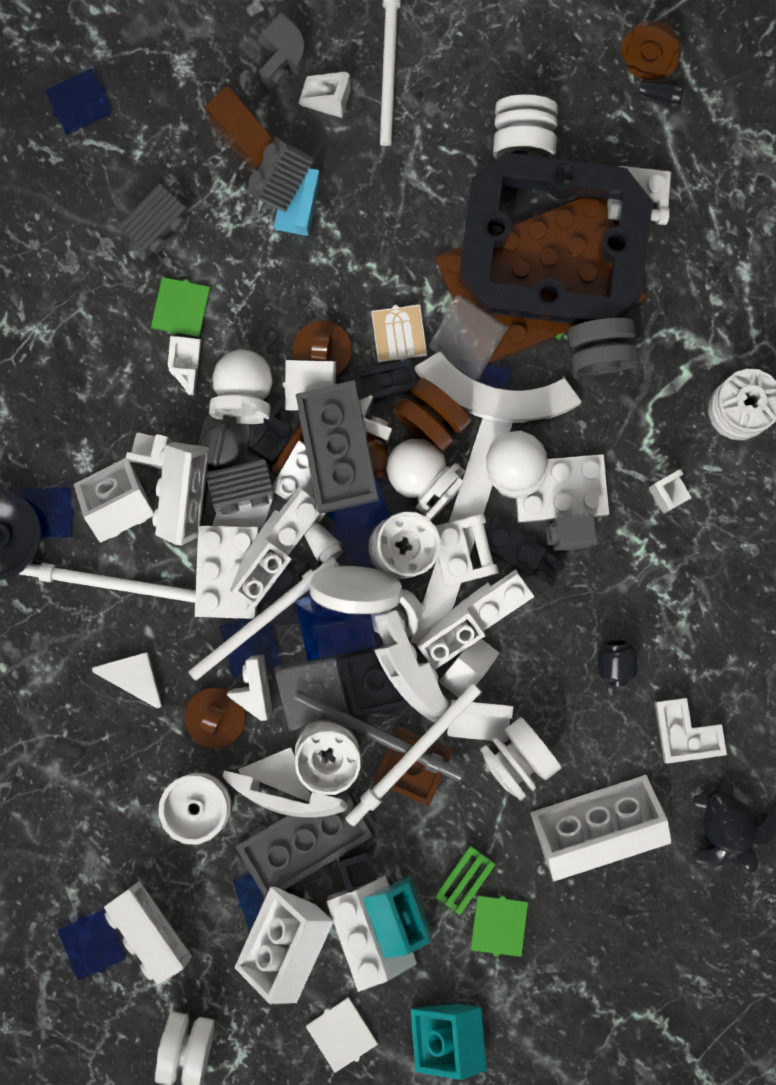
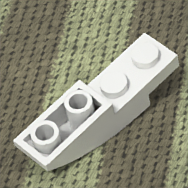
M296 489L280 512L276 509L274 510L249 548L234 578L230 591L253 608L258 605L291 561V558L288 557L289 553L319 515L316 501L302 489Z
M514 570L492 586L486 583L442 618L417 646L432 667L437 669L485 637L484 630L532 599L534 595L518 572Z
M397 610L382 612L373 616L384 644L374 651L389 680L413 708L432 722H436L450 708L448 700L442 695L438 685L436 671L431 667L430 662H417L416 650L408 640L405 632V622L398 615Z

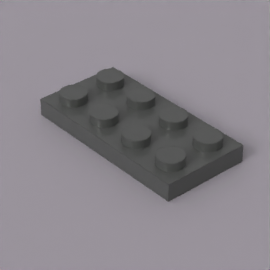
M355 380L295 394L317 511L321 514L380 501Z
M347 790L334 795H326L342 799L347 804L346 811L322 817L286 815L236 845L237 851L265 898L270 887L285 890L373 837L363 818L355 826L349 824L345 819L356 807Z

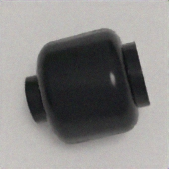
M609 640L604 642V646L597 653L599 677L609 681L611 686L620 687L628 685V680L635 678L638 674L636 649L629 645L627 640Z

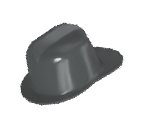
M210 414L206 417L198 446L209 447L206 473L243 463L250 436L249 424H237L236 417L223 415L222 421L211 417Z

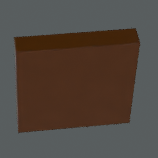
M399 725L393 735L413 746L422 737ZM434 742L425 752L429 754L434 752L444 757L443 761L448 763L454 750ZM387 748L373 782L378 784L404 755ZM416 761L390 790L429 807L443 774L438 771L436 774L424 769L425 765Z

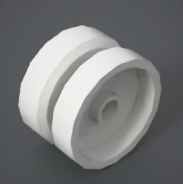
M191 773L176 779L165 789L159 801V818L164 830L173 839L184 844H200L211 840L226 826L231 815L232 801L228 789L218 778L207 773ZM196 803L199 805L200 811L198 814H194V808L190 807V804Z
M174 1011L170 1013L158 1050L155 1083L172 1085L177 1080L182 1066V1085H202L212 1046L215 1028L214 1019L199 1017L194 1022L189 1036L190 1020L188 1014Z

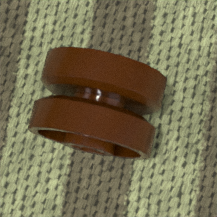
M420 378L411 388V394L415 401L403 398L393 409V412L419 439H425L437 445L439 450L444 453L453 443L449 431L461 434L471 422V419L442 389L429 380Z

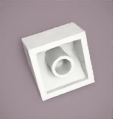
M126 458L74 484L83 517L100 543L109 538L116 537L136 524L145 522L154 515L150 501L130 461Z

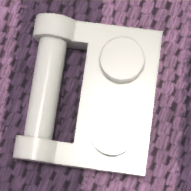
M619 166L627 168L653 200V203H657L656 209H652L651 221H656L658 225H667L669 220L668 204L671 172ZM610 199L607 201L608 219L617 220L619 201Z
M484 514L436 526L441 539L438 559L445 587L499 573L497 564H493L484 528L486 523ZM471 527L482 568L475 570L472 567L463 529Z

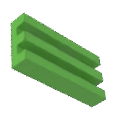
M469 846L435 894V898L453 909L458 915H461L496 864L472 846ZM472 855L475 856L476 860L450 897H446L444 894ZM483 862L486 866L457 905L455 900Z

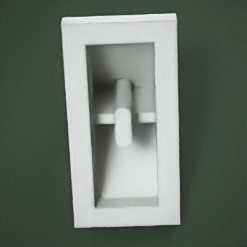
M338 72L307 76L298 104L342 118L351 91L350 74Z
M480 639L460 653L438 682L459 698L472 683L476 685L483 678L500 653L483 639Z

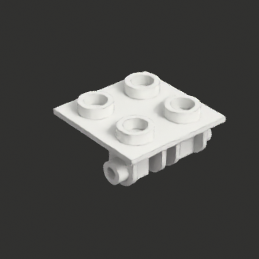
M300 440L272 485L273 492L286 501L290 499L297 488L302 489L315 500L305 444ZM319 513L315 520L320 523L326 513Z

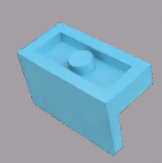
M308 169L305 179L299 185V190L296 191V195L290 201V206H288L286 212L277 209L274 223L276 230L309 236L320 184L319 170Z

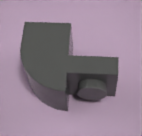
M280 13L261 34L263 47L273 54L270 60L259 70L261 83L269 90L275 84L280 85L286 79L289 69L299 76L306 60L304 41L300 30Z

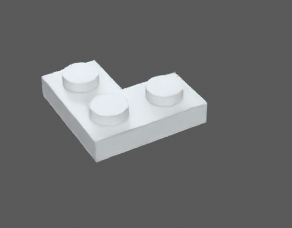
M687 698L655 702L664 763L727 755L722 724L692 728Z

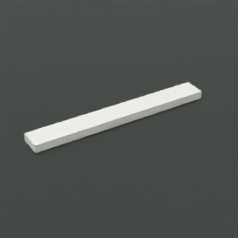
M482 418L463 477L464 482L459 489L449 522L484 513L492 488V483L486 469V455L490 445L499 436L510 432L512 423ZM472 527L463 529L469 555L475 541ZM438 558L423 600L426 609L418 622L416 633L410 640V643L416 645L442 618L453 610L461 585L459 583L445 587Z

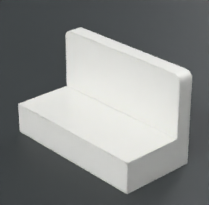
M450 700V707L456 700ZM472 702L448 727L447 735L450 737L492 741L496 737L501 742H507L508 736L505 729L510 725L513 706Z

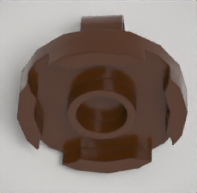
M651 20L640 22L631 27L622 42L620 53L621 58L624 57L627 63L626 68L631 74L639 79L656 80L657 77H663L664 75L667 77L674 71L680 60L682 48L680 39L672 28L664 23Z
M315 321L305 325L297 333L293 342V358L297 361L336 362V376H339L349 366L352 358V344L347 333L339 325L330 321Z
M220 687L204 689L189 702L185 713L186 729L192 739L200 745L213 749L226 747L236 741L244 731L247 720L245 709L227 696L230 690Z

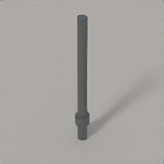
M300 690L297 691L293 699L294 702L403 755L413 747V745ZM424 752L417 760V762L425 765L424 769L435 774L438 771L460 782L464 774V770L443 761L444 757L434 752L431 754Z

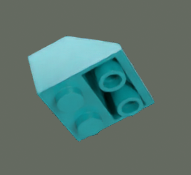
M407 876L363 898L384 958L408 955L431 942L432 932L411 876Z

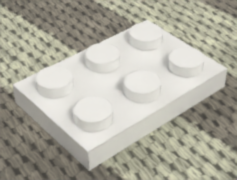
M604 454L547 459V476L544 484L527 497L516 498L518 523L555 520L558 516L561 518L565 515L569 517L571 514L573 516L576 514L581 516L583 513L587 515L589 512L593 516L609 515Z
M198 526L195 617L247 619L257 617V606L253 608L230 591V588L244 557L259 534L260 528Z

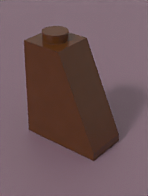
M226 86L205 106L211 126L254 171H257L263 161L264 150L273 142V139L233 91Z

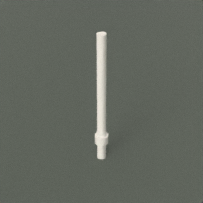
M383 0V7L386 9L380 145L390 146L392 144L397 9L400 8L401 0Z
M331 556L314 571L310 569L301 576L303 580L189 670V674L195 681L198 680L310 590L311 578L315 573L340 565Z
M42 563L41 565L30 564L20 573V575L39 577V581L52 583L53 580L194 603L196 597V590L55 568V565Z
M472 683L372 790L368 789L360 797L361 802L345 818L349 824L355 826L369 810L374 811L382 802L381 798L474 701L482 692L475 684Z

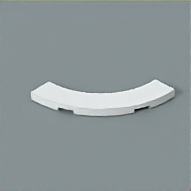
M441 351L418 364L414 369L420 378H425L442 389L465 412L494 421L525 423L531 420L549 419L572 410L582 402L565 378L542 388L524 391H509L486 386L456 369Z

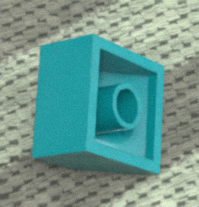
M451 1004L410 1009L415 1072L463 1080L486 1071L481 1007Z

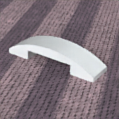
M224 771L223 778L242 795L254 803L277 813L297 817H322L346 811L347 804L342 799L314 792L311 794L309 804L258 792L260 782L253 777Z

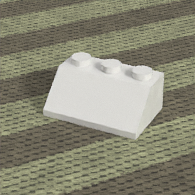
M172 442L165 444V448L161 450L159 464L163 468L162 477L158 480L156 486L159 505L153 515V525L156 526V536L175 545H183L198 537V526L201 525L209 447Z
M386 875L378 877L377 880L356 886L353 891L347 892L346 889L329 895L326 901L358 992L389 981L417 964L413 952L408 955L384 958L365 906L364 897L389 886Z
M140 881L104 906V909L107 911L105 917L108 923L114 929L118 927L125 937L122 941L126 949L132 955L136 953L142 962L140 965L142 972L149 980L154 979L157 985L183 970L192 958Z
M270 887L234 968L269 1004L297 1003L334 921L316 904L277 887Z

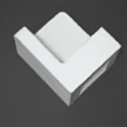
M137 433L132 452H127L126 459L133 463L162 469L163 467L159 464L161 450L165 448V444L172 443V441L168 437L158 434L154 437Z
M681 469L649 487L663 514L691 499L689 492L680 479V476L683 475Z

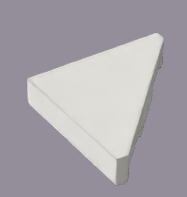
M147 652L92 668L93 673L156 708L163 707Z
M292 747L238 769L242 775L253 777L261 783L307 802L310 801L311 793L301 783L296 773L295 754Z

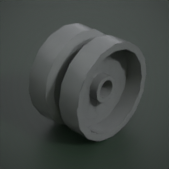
M598 319L575 325L567 331L569 346L580 350L571 357L572 371L576 375L613 373L630 369L640 363L638 348L628 344L636 337L635 325L632 319Z

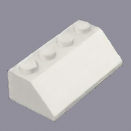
M646 775L530 812L553 881L671 844L668 820Z

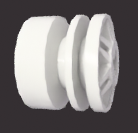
M524 94L505 97L496 102L495 115L497 117L495 118V127L499 131L494 135L493 157L498 159L504 153H512V151L516 150L525 151L531 156L538 157L545 154L556 155L557 136L552 132L557 127L558 105L556 102L547 97Z
M744 369L731 375L714 390L709 400L708 414L712 425L720 434L734 440H746L755 437L776 422V381L774 378L758 369ZM751 398L754 403L746 406L743 401Z
M402 512L383 520L373 529L369 538L368 553L372 564L377 570L386 572L396 579H406L427 572L436 563L440 553L441 539L436 526L427 517L416 512ZM403 540L402 544L407 547V551L399 554L400 549L395 547V544Z
M522 717L505 729L511 741L510 744L506 746L496 737L492 739L499 750L496 755L486 745L480 749L491 773L505 790L515 795L520 801L526 795L518 784L524 781L531 791L536 789L530 777L533 772L547 780L561 769L558 761Z
M319 719L308 724L299 734L295 745V770L301 783L310 791L321 795L338 794L352 785L357 779L360 770L359 745L353 730L331 719ZM328 748H332L333 755L328 753L326 757L322 756V750L327 751Z

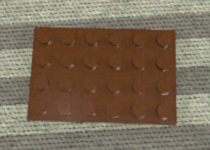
M583 197L511 226L508 242L499 249H493L489 282L535 288L539 281L545 278H553L562 284L564 292L607 297L611 264L601 259L598 247L605 232L616 226L613 219H608V208L604 199ZM503 230L492 235H500L503 233ZM618 241L608 242L612 250H622V246ZM463 246L435 257L436 264L480 367L541 344L560 334H565L569 328L575 326L572 324L484 313L458 280ZM643 289L642 296L637 302V304L642 303L647 299ZM544 291L540 293L542 300L545 302L555 301V296L552 292Z

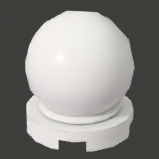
M238 349L226 353L216 363L212 376L213 389L218 396L210 400L209 414L211 417L221 421L223 420V415L236 417L237 424L263 423L264 418H270L271 408L268 403L263 401L269 395L273 383L268 364L256 352Z
M523 431L507 432L499 436L490 445L486 455L488 477L499 493L510 498H525L529 494L534 493L544 484L547 476V453L542 443L533 435Z
M409 439L400 443L390 453L386 467L389 481L397 492L408 498H418L419 503L416 509L423 516H426L429 510L449 490L454 481L459 477L461 478L465 473V470L457 463L451 467H446L444 454L437 445L425 439Z

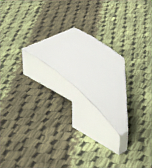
M170 336L169 371L186 389L185 391L188 395H195L202 339Z

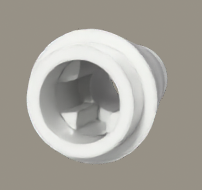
M314 520L304 533V536L316 560L324 563L331 556L335 560L338 559L343 553V549L340 547L341 542Z

